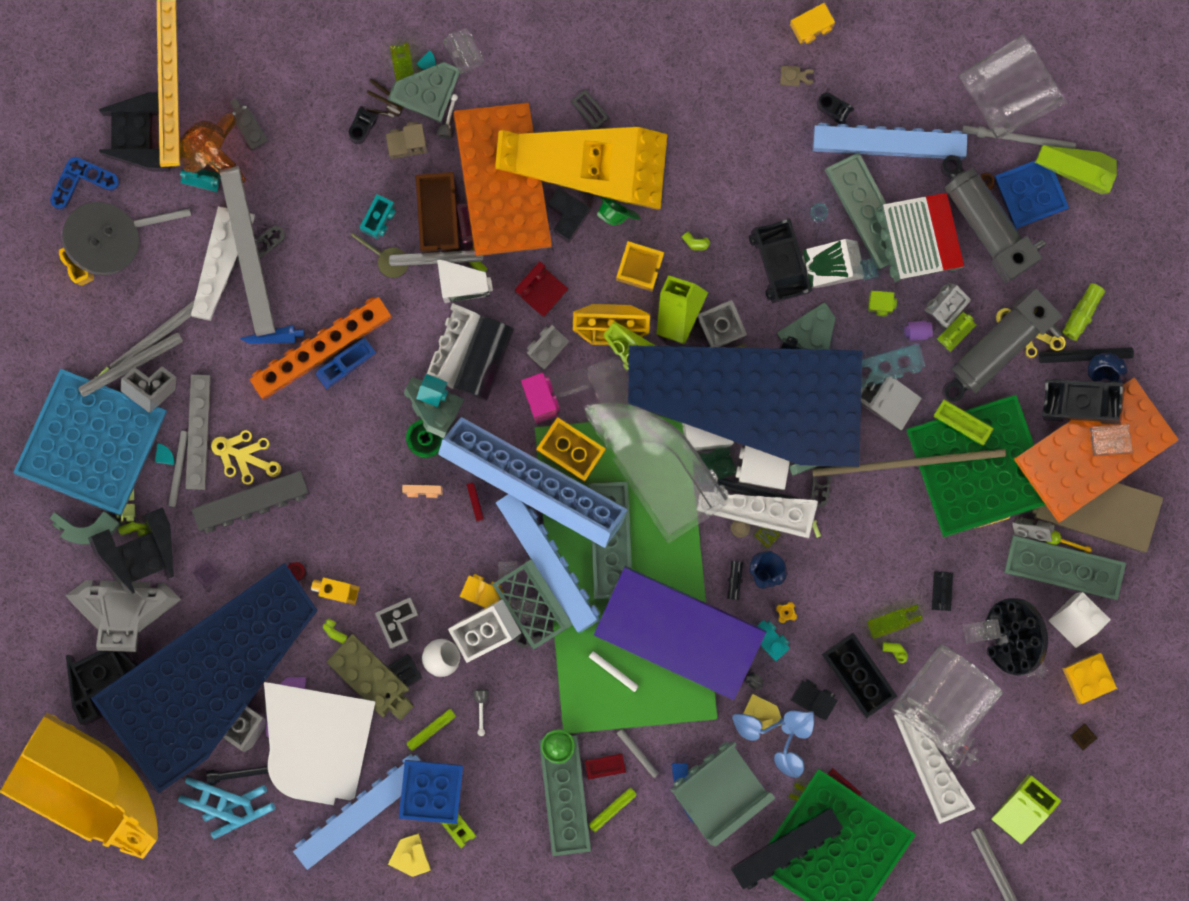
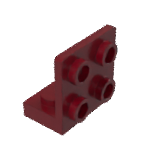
M540 261L515 288V293L542 317H545L568 291V288L553 276Z

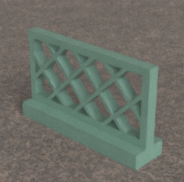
M532 559L492 584L533 650L573 625ZM523 569L528 575L526 584L515 581L517 573ZM514 576L513 581L507 580L510 577ZM529 579L532 581L533 585H529ZM504 581L512 583L510 594L502 593L498 585ZM514 584L526 586L523 597L512 595ZM528 587L537 589V600L525 598ZM504 595L509 596V600H508V601L506 600V598L504 597ZM540 596L542 597V599L544 600V602H543V601H539V597H540ZM511 597L523 599L520 610L511 608ZM525 600L536 602L534 614L522 611ZM538 603L547 605L549 608L547 616L536 614ZM550 611H551L552 615L554 616V618L549 617ZM515 612L520 613L519 618L516 616ZM522 613L533 616L531 627L521 624ZM535 616L546 618L544 630L533 628ZM548 619L557 621L561 628L555 632L546 631ZM525 628L530 629L529 635H528L527 631L525 630ZM532 630L543 632L542 640L536 644L530 638ZM545 633H550L549 636H547L546 638H544V637H545Z

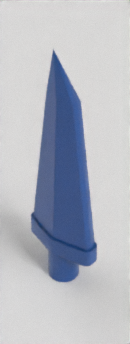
M294 325L275 329L276 333L258 337L254 334L240 339L249 344L296 343L297 337H304L305 331L304 329L295 330Z

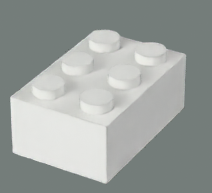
M503 599L457 622L448 629L466 663L513 640L521 634Z

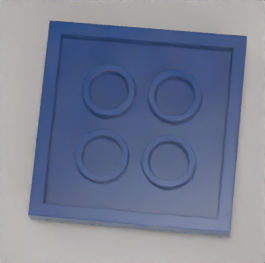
M1035 161L994 176L1006 209L1016 229L1069 209L1055 172L1036 164Z
M405 760L399 819L457 824L463 765Z

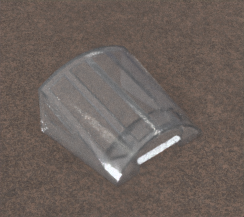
M1022 34L958 75L997 140L1067 104L1066 99L1025 34Z
M940 644L889 710L904 722L907 721L937 744L936 747L952 758L1002 695L1003 691L969 661L943 644Z

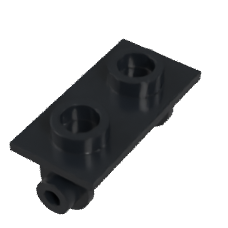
M934 571L931 610L951 611L953 573Z

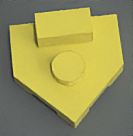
M752 694L743 714L751 715L761 721L762 729L768 728L781 719L776 705Z
M419 833L400 839L388 865L412 877L431 871Z

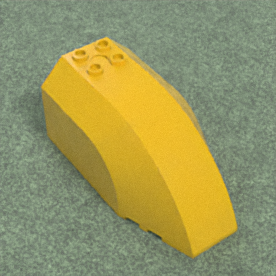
M46 712L2 786L0 793L85 840L92 842L93 839L102 841L103 846L109 847L114 845L120 847L121 852L144 859L158 839L155 810L144 784L131 766L108 746L76 729L73 725L60 720L57 716Z

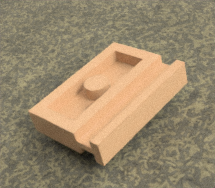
M403 485L402 493L407 494V497L418 498V495H426V498H438V495H443L442 486Z

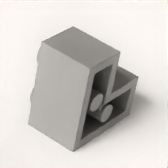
M134 367L121 378V392L149 413L176 390V376L164 367H160L149 378Z
M411 597L375 613L390 649L410 641L402 623L420 616Z

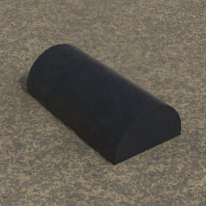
M480 316L454 388L478 399L488 400L514 332L512 327L491 318Z
M854 633L849 634L821 654L866 719L898 697Z

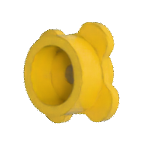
M792 602L776 607L780 623L797 619V614L794 611L795 605Z

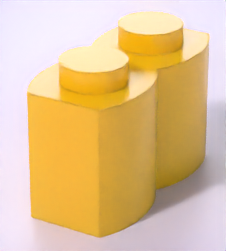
M64 247L59 249L60 259L67 266L69 277L74 283L83 286L94 280L93 274L82 270L70 260Z
M476 574L473 577L468 576L460 594L461 598L484 608L501 600L492 585L495 582L492 581L491 584L483 582L484 578Z

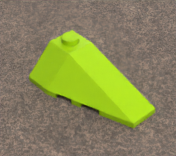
M1042 145L1035 161L1036 164L1099 194L1110 193L1117 176V160L1098 151Z
M615 321L603 335L615 354L619 355L624 362L623 366L626 370H629V345L656 346Z

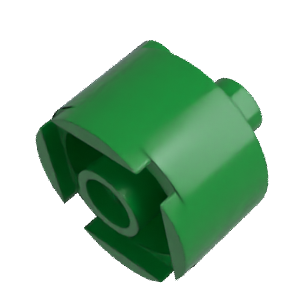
M421 419L414 422L408 428L406 442L414 455L423 459H430L438 455L443 438L426 431L423 426L424 422ZM426 434H429L428 437L431 440L427 441L425 444L421 437H425Z

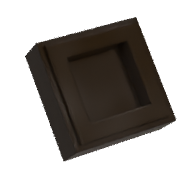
M1085 723L1070 735L1082 751L1098 739Z

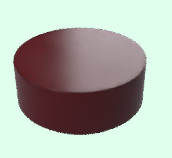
M292 562L287 566L297 581L304 578L306 569L303 564Z

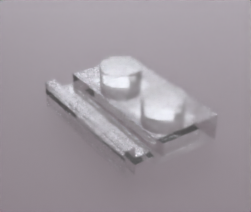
M1129 424L1091 427L1093 456L1132 453L1131 435L1128 429Z

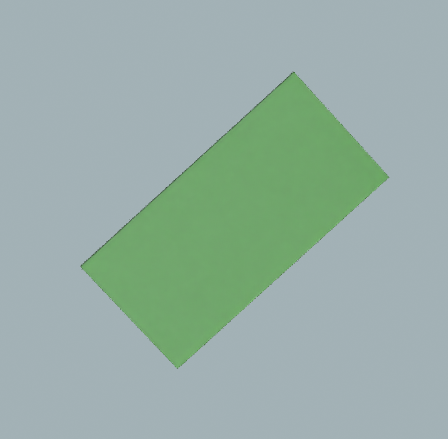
M662 416L657 417L665 420V424L651 418L648 423L644 422L663 442L662 445L654 440L641 426L637 425L635 418L569 424L606 448L605 453L586 482L578 479L537 452L538 460L590 488V483L628 482L632 569L706 603L691 451L686 452L681 422ZM551 426L535 427L537 447ZM543 514L544 526L548 530V538L550 541L554 540L559 548L557 550L560 557L564 556L569 564L567 568L578 577L579 587L586 590L590 597L588 601L591 605L597 607L600 612L598 616L601 619L610 598L594 599L592 540ZM553 620V627L555 632L561 627L559 626L557 621ZM600 620L583 632H577L572 625L555 636L564 731L580 733L717 719L715 691L594 636ZM594 651L639 685L635 692L590 659V654Z

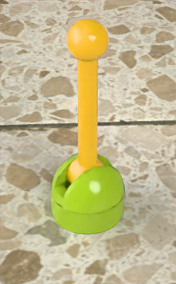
M1056 530L1051 532L1052 542L1045 541V543L1057 545L1061 542L1084 550L1088 554L1092 551L1090 546L1084 547L1062 539L1061 534Z

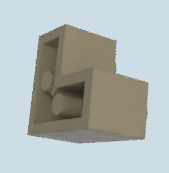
M410 122L407 123V126L403 127L404 131L394 129L386 134L390 159L428 153L422 123Z

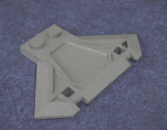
M85 580L65 595L98 630L96 648L99 651L136 652L139 632L180 602L181 599L166 583H158L157 587H150V582H132L135 593L129 595L117 581H100V585L97 586L93 585V580Z

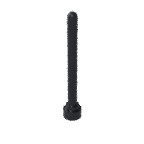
M268 766L220 773L213 769L207 770L206 774L208 784L217 785L220 780L269 774Z

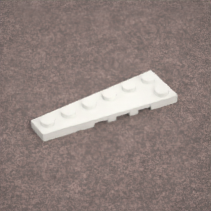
M218 206L191 313V316L211 321L238 257L228 208ZM250 213L251 221L253 224L255 214Z
M701 492L697 511L809 539L818 501Z
M913 708L894 715L939 824L974 810V805L950 770Z

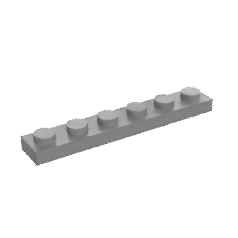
M191 375L186 469L187 490H206L210 375Z

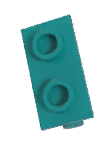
M185 165L180 173V176H182L180 183L213 192L218 191L221 180L220 173Z

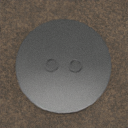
M91 202L79 206L68 216L62 230V243L70 260L82 270L95 275H112L127 268L134 260L139 248V234L134 222L123 210L108 203Z

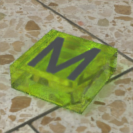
M761 527L754 537L768 549L781 534L776 530Z

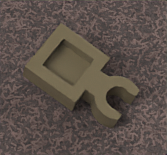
M781 66L780 86L799 87L800 81L811 85L813 80H807L806 75L813 74V70L808 69L800 72V67Z

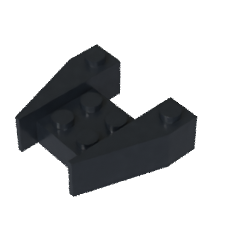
M148 92L99 109L103 116H111V149H99V152L104 157L151 172L170 171V166H160V149H151L152 115H159L158 92Z
M163 507L141 516L148 531V534L118 547H116L109 529L88 538L96 558L129 595L135 593L132 582L164 570L167 579L174 577L171 529Z
M97 651L78 662L75 661L73 656L66 655L71 704L80 725L86 726L103 717L91 697L138 665L125 651Z

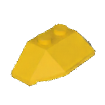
M591 304L573 311V331L591 345H609L603 335L614 321L641 337L649 334L650 314L632 305Z

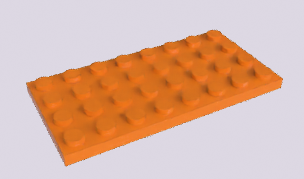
M529 103L454 111L475 256L551 247L552 243L542 181L495 169L499 131L505 130L517 134L534 133Z
M1135 378L1124 384L1125 391L1121 425L1102 424L1101 421L1071 420L1014 459L1058 523L1179 440Z

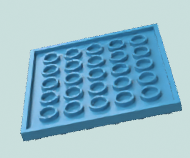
M60 369L13 473L122 516L167 414V410L156 407L149 413L124 393L106 386L83 397L78 388L90 380Z

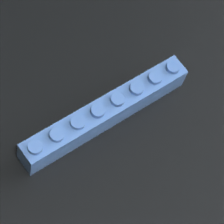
M819 123L818 126L815 125L812 151L850 154L859 152V154L939 159L955 155L960 160H964L967 154V134H962V131L957 130L951 131V133H943L944 131L939 129L932 130V132H924L925 130L921 128L905 131L906 128L903 127L887 130V127L876 126L875 129H869L865 125H857L856 128H852L847 124H838L837 127H834L828 123Z
M510 494L497 501L496 504L577 632H583L600 620L598 616L600 615L599 610L588 601L590 597L586 590L579 587L578 577L567 568L569 564L565 557H560L557 550L559 548L554 540L550 541L547 536L548 530L537 521L538 515L536 511Z
M410 754L402 760L403 763L405 760L422 761L417 754L415 756ZM404 764L399 768L393 767L387 772L389 775L384 780L379 778L372 784V790L368 793L364 790L356 797L358 801L353 805L350 802L341 808L342 813L339 816L332 815L326 820L327 825L322 829L320 826L310 833L312 835L311 838L307 841L303 838L295 845L297 849L293 852L307 870L401 797Z

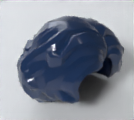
M1111 352L1095 355L1088 365V376L1093 382H1100L1105 378L1112 382L1122 383L1123 378L1128 372L1125 361Z
M772 551L759 552L753 556L750 562L749 571L759 588L766 589L775 585H781L787 578L788 573L785 561Z

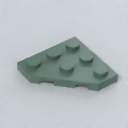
M442 62L396 81L393 84L388 100L436 122H441L461 69Z
M824 302L779 331L777 335L781 341L788 336L794 337L799 340L798 343L801 344V347L807 349H829L835 316Z
M412 377L405 388V396L412 401V407L417 416L422 418L426 431L444 438L465 399L448 392L445 401L441 400L438 407L418 400L416 398L422 380Z

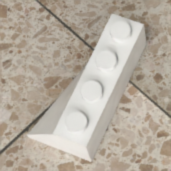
M452 303L450 308L453 311L451 317L447 318L445 322L447 326L445 334L440 336L438 341L440 345L439 350L434 353L427 372L431 376L448 382L447 387L452 389L480 318V315Z

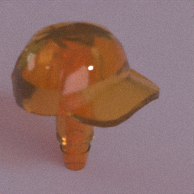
M225 113L216 124L201 120L193 124L180 137V162L184 165L185 171L196 173L209 164L220 174V170L236 166V163L221 150L226 136L236 124V117L232 113ZM241 172L242 180L244 183L246 181V178Z

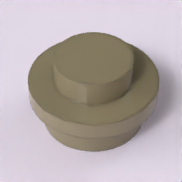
M734 520L731 524L732 534L739 538L748 535L750 525Z

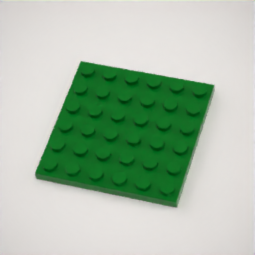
M1017 395L965 411L994 428L984 446L939 419L906 429L915 458L1005 449L1006 457L918 466L943 538L1046 506L1014 460L1034 446Z
M818 768L769 843L828 807H831L844 829L840 830L841 834L834 839L829 837L824 840L825 844L821 847L809 849L807 851L808 854L803 858L798 859L796 857L791 860L792 864L785 869H776L774 871L775 874L771 878L805 901H872L916 834Z

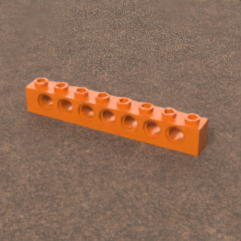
M379 297L368 299L365 302L366 305L362 308H354L346 318L343 319L341 317L332 323L333 326L329 329L323 328L318 331L315 338H308L301 342V347L296 350L294 348L284 353L285 357L278 360L277 358L268 364L269 367L265 370L259 369L252 374L253 377L249 380L263 400L267 399L392 319ZM368 311L374 314L370 321L364 320V314ZM356 322L358 325L357 329L349 331L347 328L348 324ZM340 332L341 339L339 341H332L333 333ZM319 342L325 343V349L321 352L315 349L316 344ZM302 353L309 354V359L306 362L299 360ZM286 363H292L293 369L290 372L283 371ZM271 373H275L277 376L273 383L267 381V377Z

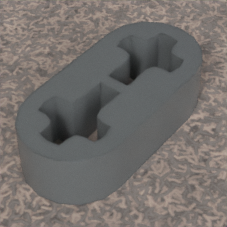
M538 624L533 626V628L538 629L539 627H542V629L544 630L545 625ZM532 630L531 639L534 644L542 640L541 636H533L534 633L538 632L536 630ZM545 633V637H544V638H546L547 636H549L550 633ZM520 634L517 637H515V643L517 646L521 648L531 646L528 640H526L527 644L523 645L522 642H518Z

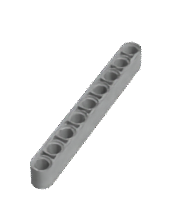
M236 166L220 170V176L254 330L257 337L276 333L240 168Z

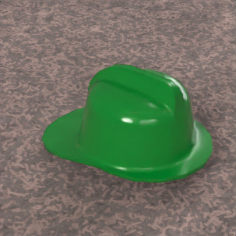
M600 196L603 202L597 212V216L606 223L619 225L628 217L635 220L641 219L640 215L635 211L617 203L613 199Z

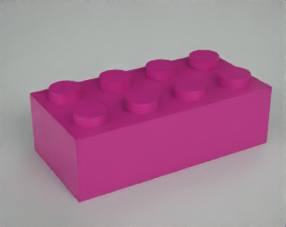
M540 373L521 380L536 424L557 417V412L560 411L555 394L551 395L553 388L549 376L544 377V374Z

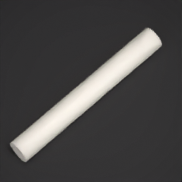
M594 651L590 654V659L635 692L639 685Z

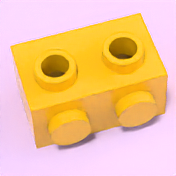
M825 3L803 13L790 22V26L800 44L804 42L806 44L811 43L816 39L815 36L821 33L823 35L828 34L833 30L832 27L835 24Z

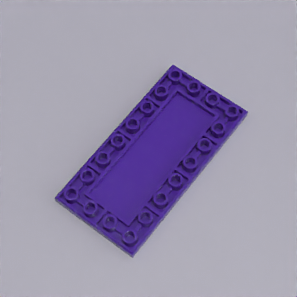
M625 566L595 630L594 636L735 700L767 631Z

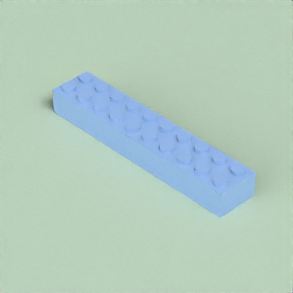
M462 417L442 440L438 455L604 548L624 521L628 509Z

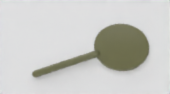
M351 233L353 238L379 255L378 267L383 275L389 278H397L406 272L408 265L390 266L389 263L390 255L405 254L401 249L388 248L380 252L356 234Z

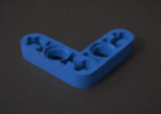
M73 157L67 162L50 201L56 209H64L69 204L80 179H84L108 191L117 189L119 179L115 174L80 158ZM79 162L78 165L85 169L84 175H81L83 171L79 169L73 171L72 163L76 164ZM92 169L98 171V176L95 179L88 177V173ZM102 173H105L103 175L104 178L111 179L113 177L115 184H110L108 187V183L101 180ZM69 178L72 179L73 185L67 189L63 187V181ZM61 188L63 191L68 192V195L63 194L62 199L64 203L57 205L55 198H60L62 192L59 189Z

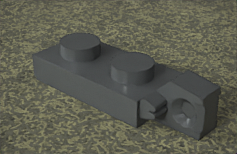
M237 98L230 103L235 110L231 113L233 119L251 150L253 151L269 142L250 109L246 105L241 107Z

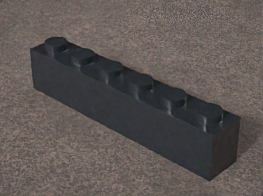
M828 807L733 865L731 870L742 889L748 888L750 890L758 885V880L763 877L765 880L770 878L778 868L785 869L792 864L791 860L796 857L798 859L803 858L808 854L807 851L809 849L821 847L825 844L824 840L829 837L834 839L841 834L840 830L844 828L831 807Z

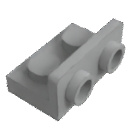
M948 282L941 287L937 296L928 302L924 311L932 315L942 327L948 328L971 299L957 285Z
M553 325L550 328L546 326L539 334L542 337L537 342L534 340L527 348L529 350L527 355L544 370L570 342Z

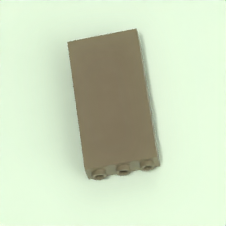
M1116 483L1060 523H1058L1047 506L1034 509L1032 513L1034 514V519L1051 522L1053 525L1141 553H1147L1164 497Z

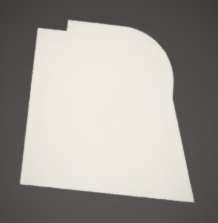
M264 682L270 744L268 772L276 788L283 794L295 799L334 805L335 798L354 799L375 701Z

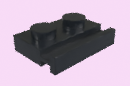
M409 654L387 666L408 687L423 678Z

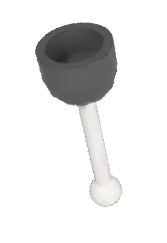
M452 94L450 97L451 104L446 124L441 125L438 129L437 136L440 138L452 139L453 129L449 123L454 103L458 99L456 94Z
M487 689L473 690V697L479 703V730L477 732L479 736L485 735V730L483 729V703L487 701L489 696V690Z

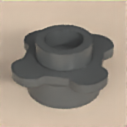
M751 672L744 679L747 682L746 684L754 690H761V687L764 686L762 684L764 679L756 673Z

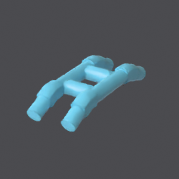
M192 777L186 778V784L203 790L199 801L180 795L178 798L180 803L228 822L242 825L244 818L225 812L224 809L227 801L248 807L250 804L249 799ZM210 793L221 797L217 808L206 805Z
M262 785L241 797L252 800L266 793L267 788L265 785ZM230 801L226 804L224 811L234 814L232 809L240 804ZM270 803L254 811L251 804L248 807L243 806L247 815L241 817L244 818L242 825L229 822V824L211 832V837L216 839L275 810L276 807L274 803ZM208 813L202 815L205 822L216 817Z

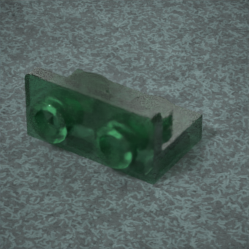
M718 447L713 452L707 454L703 452L696 455L692 467L700 485L736 474L737 470L730 456V447Z

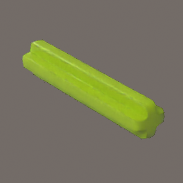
M452 709L447 710L407 742L411 751L415 750L452 721L456 714Z
M629 788L591 821L589 827L596 832L637 795L636 792Z

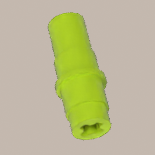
M1090 283L1075 309L1071 310V316L1062 331L1066 337L1077 341L1086 326L1092 322L1091 318L1096 311V307L1105 294V290L1102 287Z

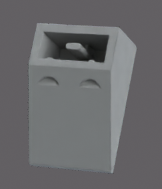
M876 366L872 368L861 386V406L901 431L922 399L894 377Z

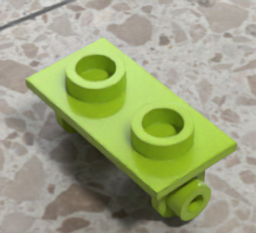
M962 312L937 340L951 352L977 324L969 314L966 315Z

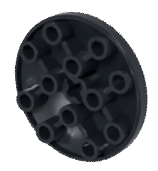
M1008 598L997 602L990 609L982 632L984 638H995L996 645L987 648V655L996 666L1008 674L1017 676L1029 674L1042 664L1047 653L1048 632L1044 619L1039 611L1024 599Z

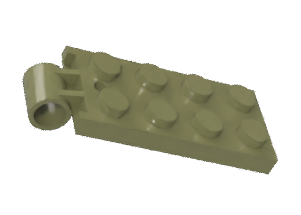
M352 634L327 661L364 700L375 701L374 710L382 718L390 710L399 720H402L414 707V704L407 697L403 696L410 688L355 634Z

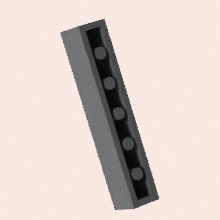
M298 471L191 510L198 530L204 531L207 534L215 531L216 526L223 525V527L233 525V520L241 518V521L252 518L253 513H267L270 511V507L277 505L278 508L289 505L288 501L295 499L296 502L304 500L310 492L303 472Z

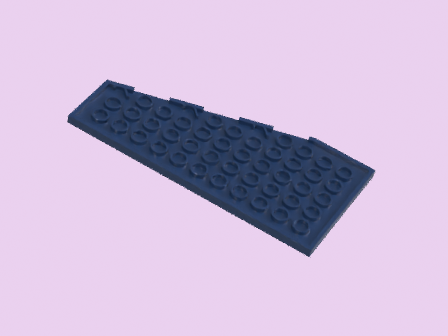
M629 345L628 404L799 465L859 467L862 350Z
M283 563L91 697L94 704L158 794L209 758L210 754L318 610L287 565Z

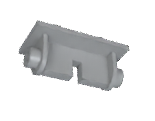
M1023 517L1017 518L1013 522L1014 535L1052 542L1051 532H1054L1055 525H1052L1051 522L1038 521L1035 526V520Z

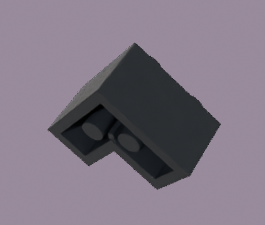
M559 187L548 202L549 208L562 215L553 229L554 233L570 243L589 215L590 207Z
M809 679L806 682L801 680L790 701L809 712L813 711L814 715L826 721L838 701L834 698L836 695L827 689L823 691L816 688L817 684Z

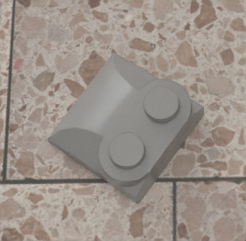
M732 300L702 312L697 316L710 347H721L747 336Z
M246 706L223 738L241 751L246 752L254 746L264 731L266 719Z

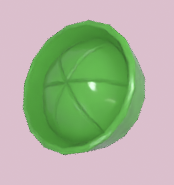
M557 729L545 735L542 739L541 749L545 758L550 762L564 763L574 754L575 743L568 732Z

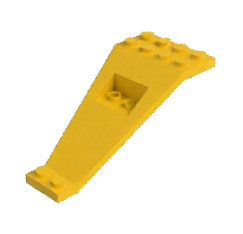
M641 127L525 134L501 130L498 134L495 169L651 209H661L667 134Z

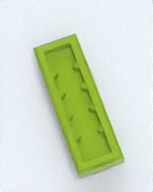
M945 399L934 414L935 418L984 446L994 428Z

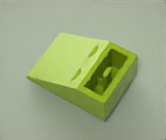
M668 275L660 292L656 335L685 344L708 292L695 283Z
M1027 775L991 820L1022 844L1050 816L1062 800L1032 775Z

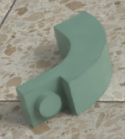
M105 511L94 524L85 528L74 526L56 512L50 517L54 521L52 524L60 531L64 529L60 537L81 545H90L88 540L90 536L108 529L111 535H113L119 526L122 525V523Z

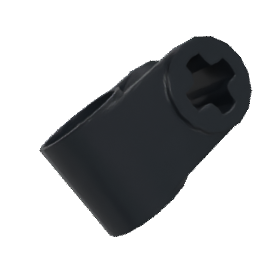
M823 93L817 101V108L839 124H846V118L850 112L854 111L850 104L840 100L831 93ZM828 99L831 106H823L821 100Z
M360 106L348 131L349 137L354 144H362L366 140L379 114H373L365 110L363 106ZM357 130L363 132L359 138L353 136V133Z

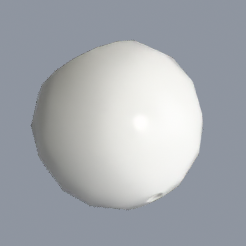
M436 639L424 648L422 663L424 668L432 675L445 677L455 672L458 668L460 652L451 641Z

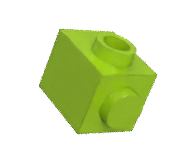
M871 290L868 312H876V316L887 317L888 314L893 312V309H896L897 298H894L893 292Z

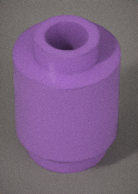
M927 321L908 322L907 326H904L905 338L908 337L909 341L928 340L929 337H933L932 323Z

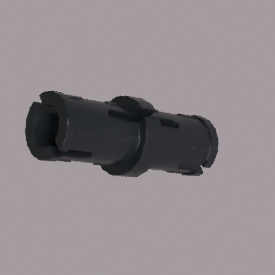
M731 561L727 599H740L744 562Z

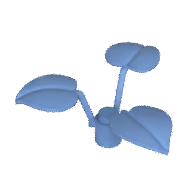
M788 711L784 715V719L781 718L777 723L766 729H762L761 721L751 715L733 714L732 719L738 733L743 738L751 741L758 740L760 733L764 734L781 724L782 731L789 734V737L784 747V752H777L775 754V764L785 775L794 778L800 777L805 769L804 762L796 753L788 752V747L794 734L804 739L812 734L815 723L813 711Z

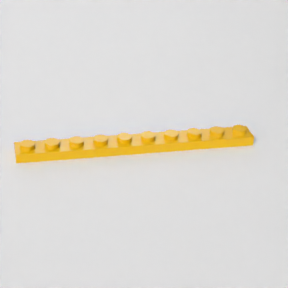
M157 0L160 166H180L177 0Z

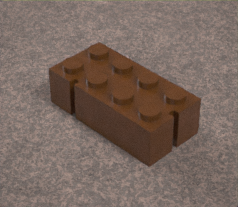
M454 172L415 175L421 253L439 252V249H442V252L460 251Z

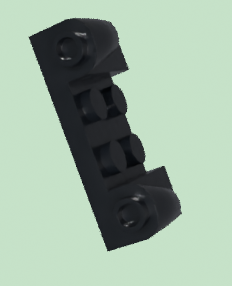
M789 218L767 226L755 227L751 231V235H749V241L751 246H755L756 249L759 248L769 281V285L765 290L767 299L771 300L772 303L812 292L791 219Z
M1046 379L1042 418L1044 421L1063 422V419L1101 421L1102 424L1121 425L1125 391L1124 384L1119 382Z

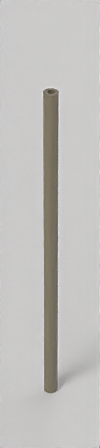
M1005 449L874 462L859 464V467L836 466L812 469L814 477L1006 457Z

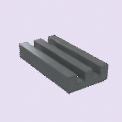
M586 89L571 100V103L593 129H598V127L610 119ZM584 95L604 117L603 119H600L582 98ZM578 100L585 106V108L590 112V114L596 119L598 123L595 124L592 121V119L577 103Z

